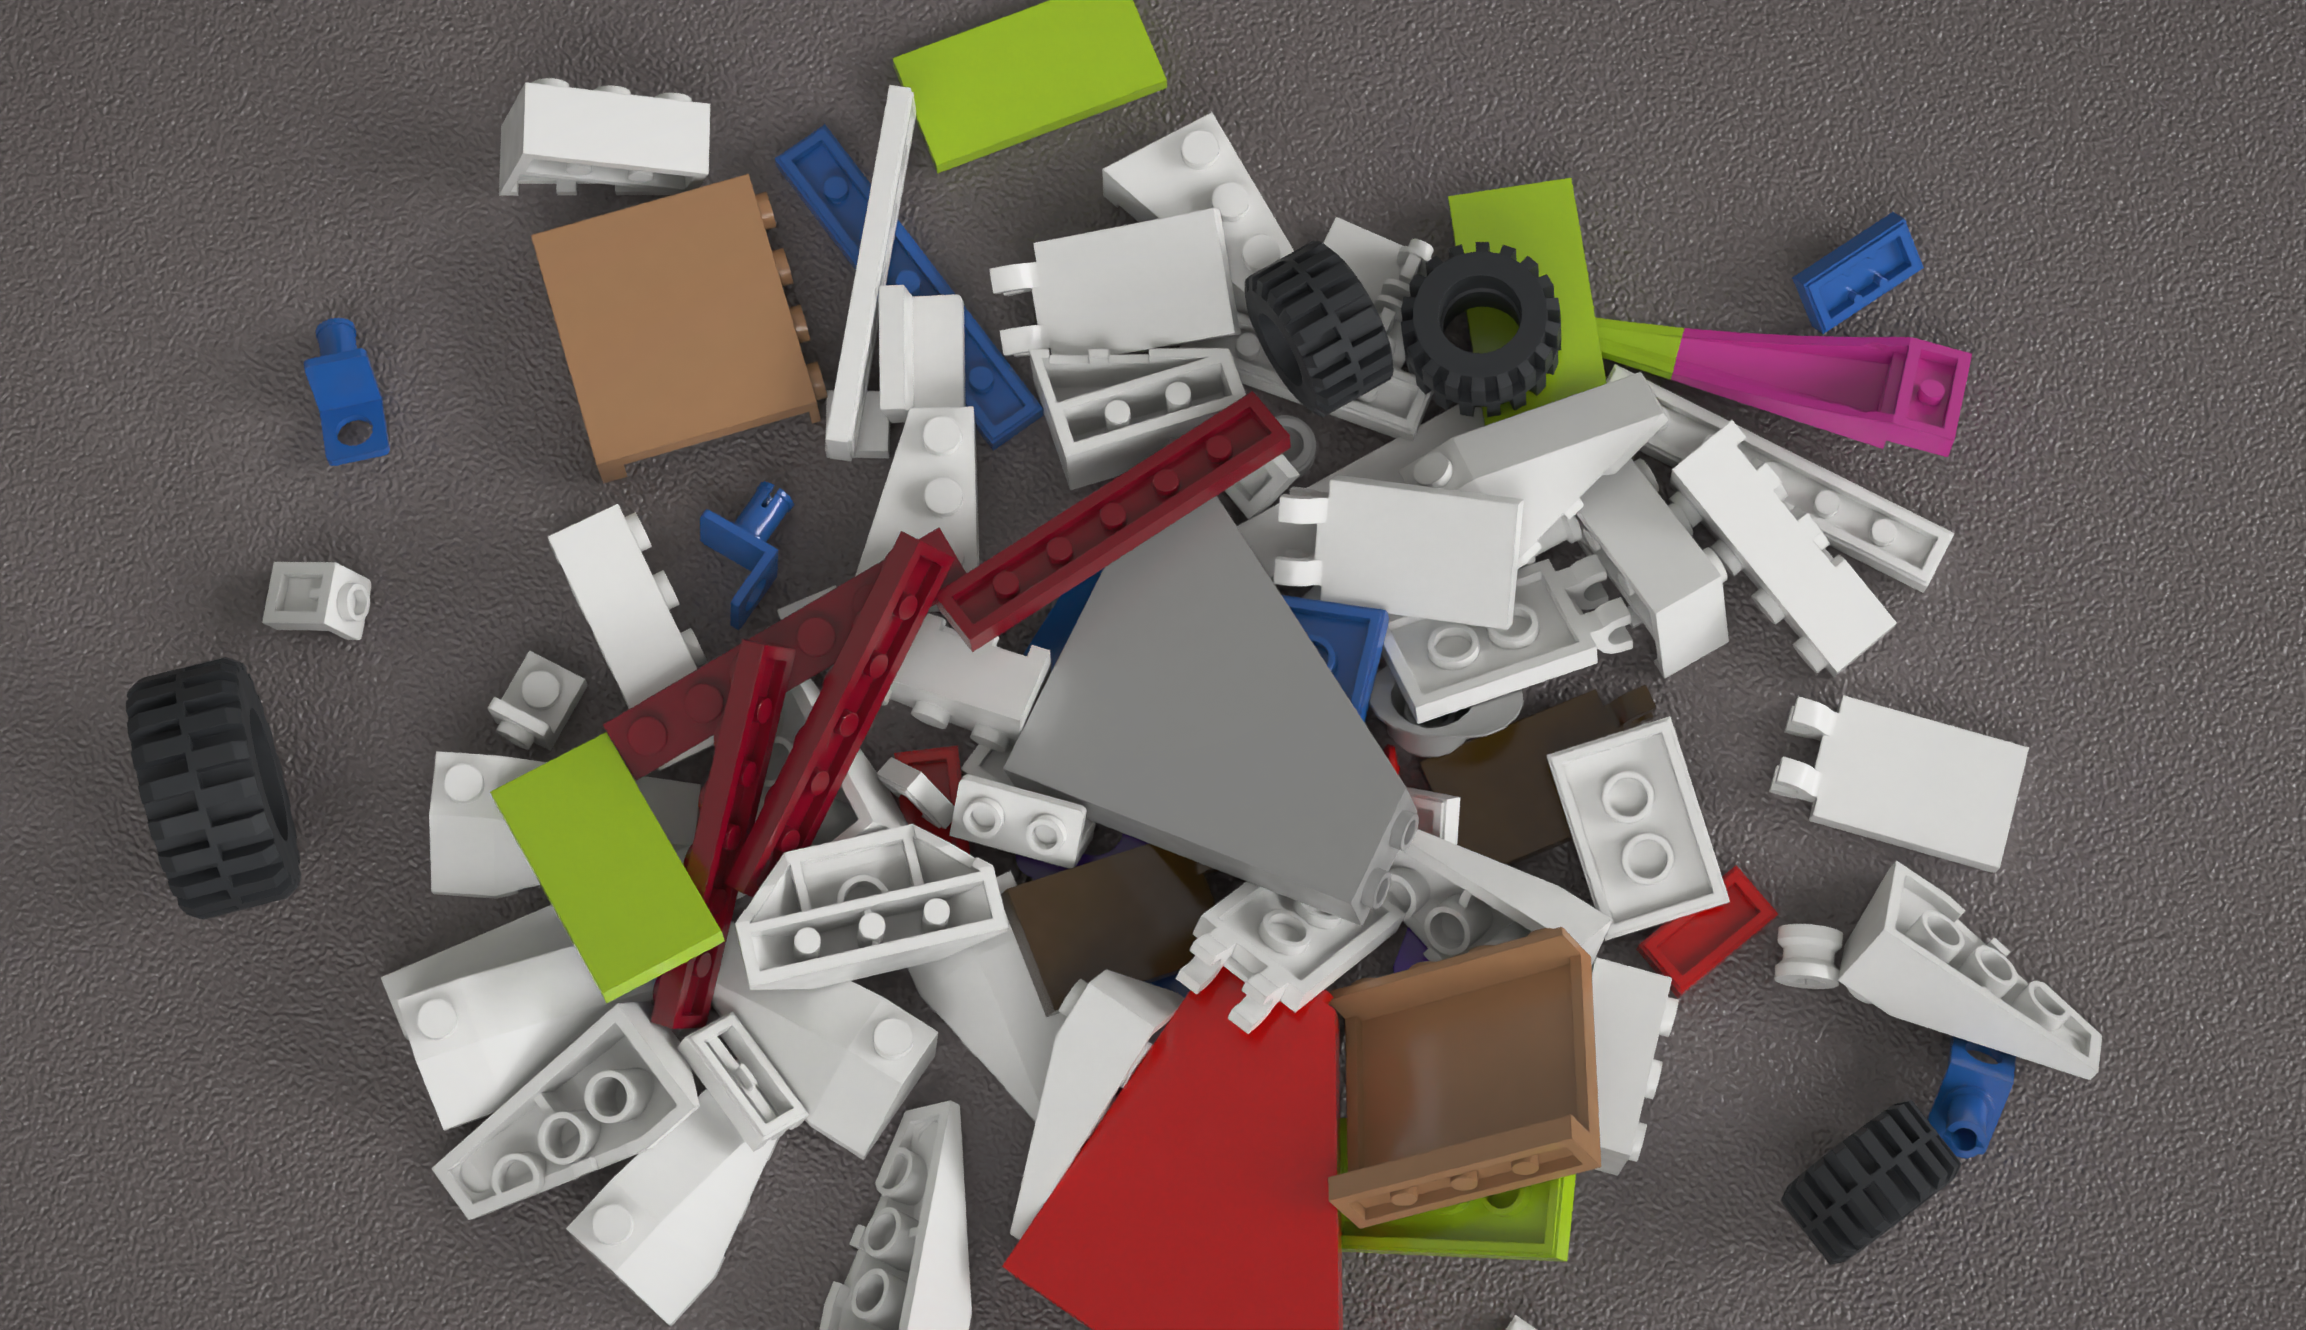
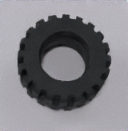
M223 657L139 679L128 690V700L126 701L127 730L132 747L131 756L137 774L141 801L144 804L148 819L147 824L150 834L155 842L162 870L168 878L170 890L173 896L177 897L178 906L186 915L205 920L288 898L298 888L301 881L296 829L292 819L288 791L282 775V767L273 742V735L269 723H267L262 702L255 691L254 682L250 674H247L245 665L240 661Z

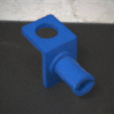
M344 318L325 320L315 330L319 343L320 357L305 360L304 370L320 412L328 464L337 466L385 456L390 452L383 399L367 352L363 348L357 349L356 328L353 322ZM352 421L368 422L373 429L372 434L364 443L349 446L342 444L338 440L339 431L347 423Z
M765 481L758 485L755 494L735 522H729L708 509L700 517V541L751 571L731 601L730 626L737 630L742 628L777 578L778 549L766 542L784 516L794 506L791 497L781 488L778 489L772 498L770 493L774 489V484Z
M1952 1036L1948 1067L1927 1120L1956 1157L1971 1158L1978 1154H1984L1988 1148L2014 1084L2016 1056ZM1975 1050L1985 1053L1995 1059L1998 1064L1981 1062L1972 1057L1967 1051Z

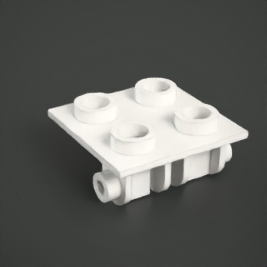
M1336 217L1324 240V244L1347 263L1367 291L1385 327L1392 350L1393 367L1402 369L1406 360L1400 323L1402 322L1401 306L1403 297H1410L1409 283L1416 273L1424 277L1427 276L1425 263L1431 259L1434 249L1430 244L1419 239H1411L1408 246H1402Z

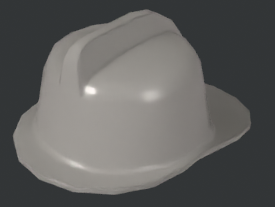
M1387 665L1376 674L1369 705L1378 719L1387 724V733L1398 746L1408 753L1421 757H1440L1452 753L1470 738L1488 736L1507 727L1518 717L1524 700L1522 689L1417 724Z

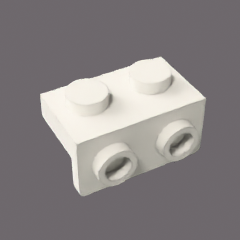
M966 774L959 782L949 836L1071 869L1077 865L1092 841L1096 822L1086 819L1087 810L1083 805Z

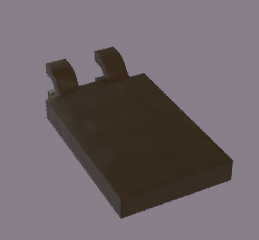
M1646 684L1621 695L1603 706L1596 689L1512 723L1488 736L1466 742L1450 754L1423 760L1419 763V769L1429 791L1460 797L1457 845L1505 865L1512 866L1573 840L1546 755L1625 731V729L1653 719L1652 712L1656 710V705Z
M1149 843L1006 889L1001 894L1004 910L1046 1017L1060 1013L1059 1009L1078 980L1082 979L1089 983L1106 969L1146 983L1178 974L1180 969L1195 957L1189 950L1193 942L1198 939L1193 935V932L1201 915L1216 905L1205 877L1221 873L1222 871Z

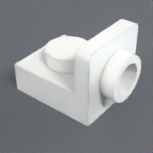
M274 562L262 623L276 630L330 631L347 640H360L363 634L365 618L370 609L371 581L336 562Z
M529 650L502 699L493 697L488 706L493 720L499 724L496 732L507 741L523 749L529 750L534 742L551 751L588 686L586 680Z

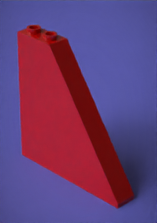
M1223 966L1210 984L1198 994L1190 990L1002 1267L1012 1276L1091 1330H1343L1341 1211L1329 1202L1328 1177L1341 1174L1339 1019L1336 1010L1329 1006L1333 996L1324 989L1297 1012H1294L1279 1001L1262 1023L1249 1034L1228 1019L1232 1008L1239 1004L1247 994L1241 991L1245 982Z

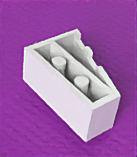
M1212 112L1102 169L1103 196L1117 208L1121 206L1138 222L1210 208L1220 210L1236 310L1238 312L1248 315L1244 290L1245 279L1294 252Z
M1229 348L1149 349V354L1109 355V349H1089V355H1050L1049 349H1029L1034 386L1044 410V415L1070 490L1120 476L1164 448L1170 437L1178 439L1246 395Z
M1630 459L1616 474L1602 475L1580 497L1584 506L1575 516L1580 525L1582 538L1577 542L1586 556L1597 553L1606 569L1607 576L1630 606L1627 608L1631 614L1630 626L1632 629L1644 623L1656 644L1657 659L1654 660V663L1665 679L1729 642L1723 582L1727 581L1728 577L1717 554L1710 547L1702 550L1692 538L1693 530L1691 524L1679 505L1674 502L1667 505L1658 494V483L1645 461L1642 459L1636 461Z
M927 613L882 705H887L889 699L912 707V716L933 727L946 729L948 723H952L972 731L970 738L973 741L994 751L1005 752L1008 745L1014 747L1052 672L1050 650L1032 645L1028 655L1024 656L997 647L996 645L999 640V636L972 652L954 629L945 626L947 621L944 618Z

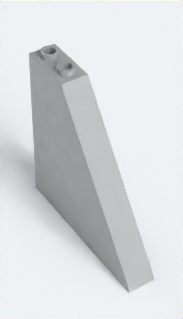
M1170 437L1167 445L1172 443L1176 439ZM1217 496L1103 569L1003 767V770L1015 787L1083 805L1087 810L1086 819L1360 926H1363L1370 909H1378L1384 902L1391 884L1390 867L1398 851H1406L1409 848L1419 824V816L1416 814L1417 809L1405 784Z

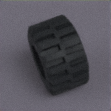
M1313 240L1245 279L1244 290L1248 315L1266 356L1288 390L1314 414L1325 417L1391 379L1394 371L1392 350L1382 320L1367 291L1352 269L1337 253L1324 243Z
M1475 242L1476 252L1464 253L1462 244L1449 248L1450 259L1442 262L1437 255L1425 263L1427 276L1424 277L1416 273L1409 283L1410 297H1403L1401 306L1402 322H1400L1405 359L1410 374L1415 373L1417 386L1425 395L1433 390L1437 405L1448 410L1452 402L1459 403L1460 415L1474 417L1475 407H1487V417L1501 415V404L1510 402L1514 411L1526 405V392L1529 390L1538 396L1546 387V373L1554 375L1558 365V351L1561 350L1559 299L1554 298V285L1548 275L1539 277L1538 263L1529 256L1519 263L1516 258L1515 248L1502 245L1500 253L1490 252L1489 242ZM1475 307H1491L1508 314L1519 326L1515 336L1506 345L1488 353H1471L1459 349L1446 338L1444 332L1457 315Z
M1912 1100L1898 1102L1867 1122L1799 1175L1787 1186L1780 1201L1829 1265L1842 1263L1859 1253L1956 1177L1962 1163Z

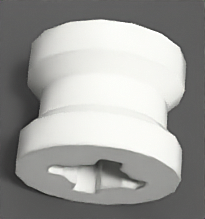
M1788 924L1778 927L1777 940L1783 948L1782 961L1775 965L1774 979L1776 982L1807 989H1829L1839 986V969L1834 965L1835 953L1842 948L1843 932L1834 928L1812 924Z

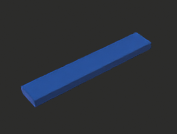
M824 124L777 156L775 164L856 270L871 183ZM897 220L886 285H904L912 296L955 294L904 226ZM964 306L966 407H974L976 429L994 451L1044 416V410Z

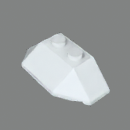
M914 824L784 852L748 907L735 923L750 990L816 989L939 961L1002 934L1009 929L993 865L978 857L974 858L953 844Z

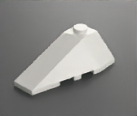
M731 921L711 1006L720 1017L732 1011L809 1113L805 1119L807 1124L864 1160L935 1057L938 1031L886 998L852 981L816 989L750 990L735 923Z

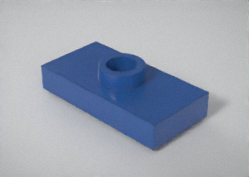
M1892 212L1792 277L1811 326L1824 334L1924 267L1905 218Z

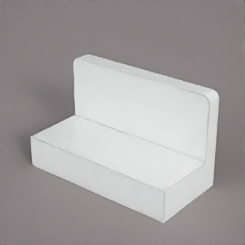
M904 285L879 286L880 410L891 423L906 422L910 408L966 407L964 301L960 295L912 296Z

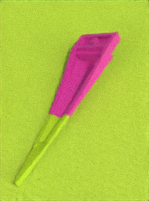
M1595 317L1602 358L1881 449L1884 448L1886 441L1948 457L1953 446L1972 353L1913 337H1833L1740 333L1680 328Z

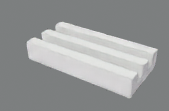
M733 1011L686 1036L678 1045V1051L753 1152L763 1147L768 1140L774 1141L782 1136L787 1129L793 1130L800 1126L808 1117L809 1113ZM719 1035L723 1038V1040L735 1054L737 1059L740 1061V1065H738V1063L732 1057L730 1052L718 1038ZM756 1085H758L760 1090L763 1092V1094L766 1096V1098L778 1112V1114L780 1115L779 1117L775 1115L770 1106L767 1104V1102L755 1088Z

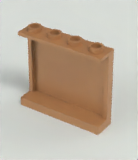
M749 174L531 235L595 462L603 484L628 477L625 464L809 412L812 424L821 421L817 400L828 398L822 374L817 361L805 364L800 343L810 341V335L800 304L788 307L783 287L794 284L784 248L771 250L766 230L777 227L766 191L758 194L754 193Z
M1563 927L1537 929L1526 937L1497 945H1480L1472 948L1465 954L1436 962H1419L1412 965L1408 970L1379 978H1362L1356 980L1350 986L1329 991L1333 996L1329 1004L1345 1018L1348 1163L1347 1173L1328 1177L1329 1202L1360 1229L1601 1167L1591 956Z

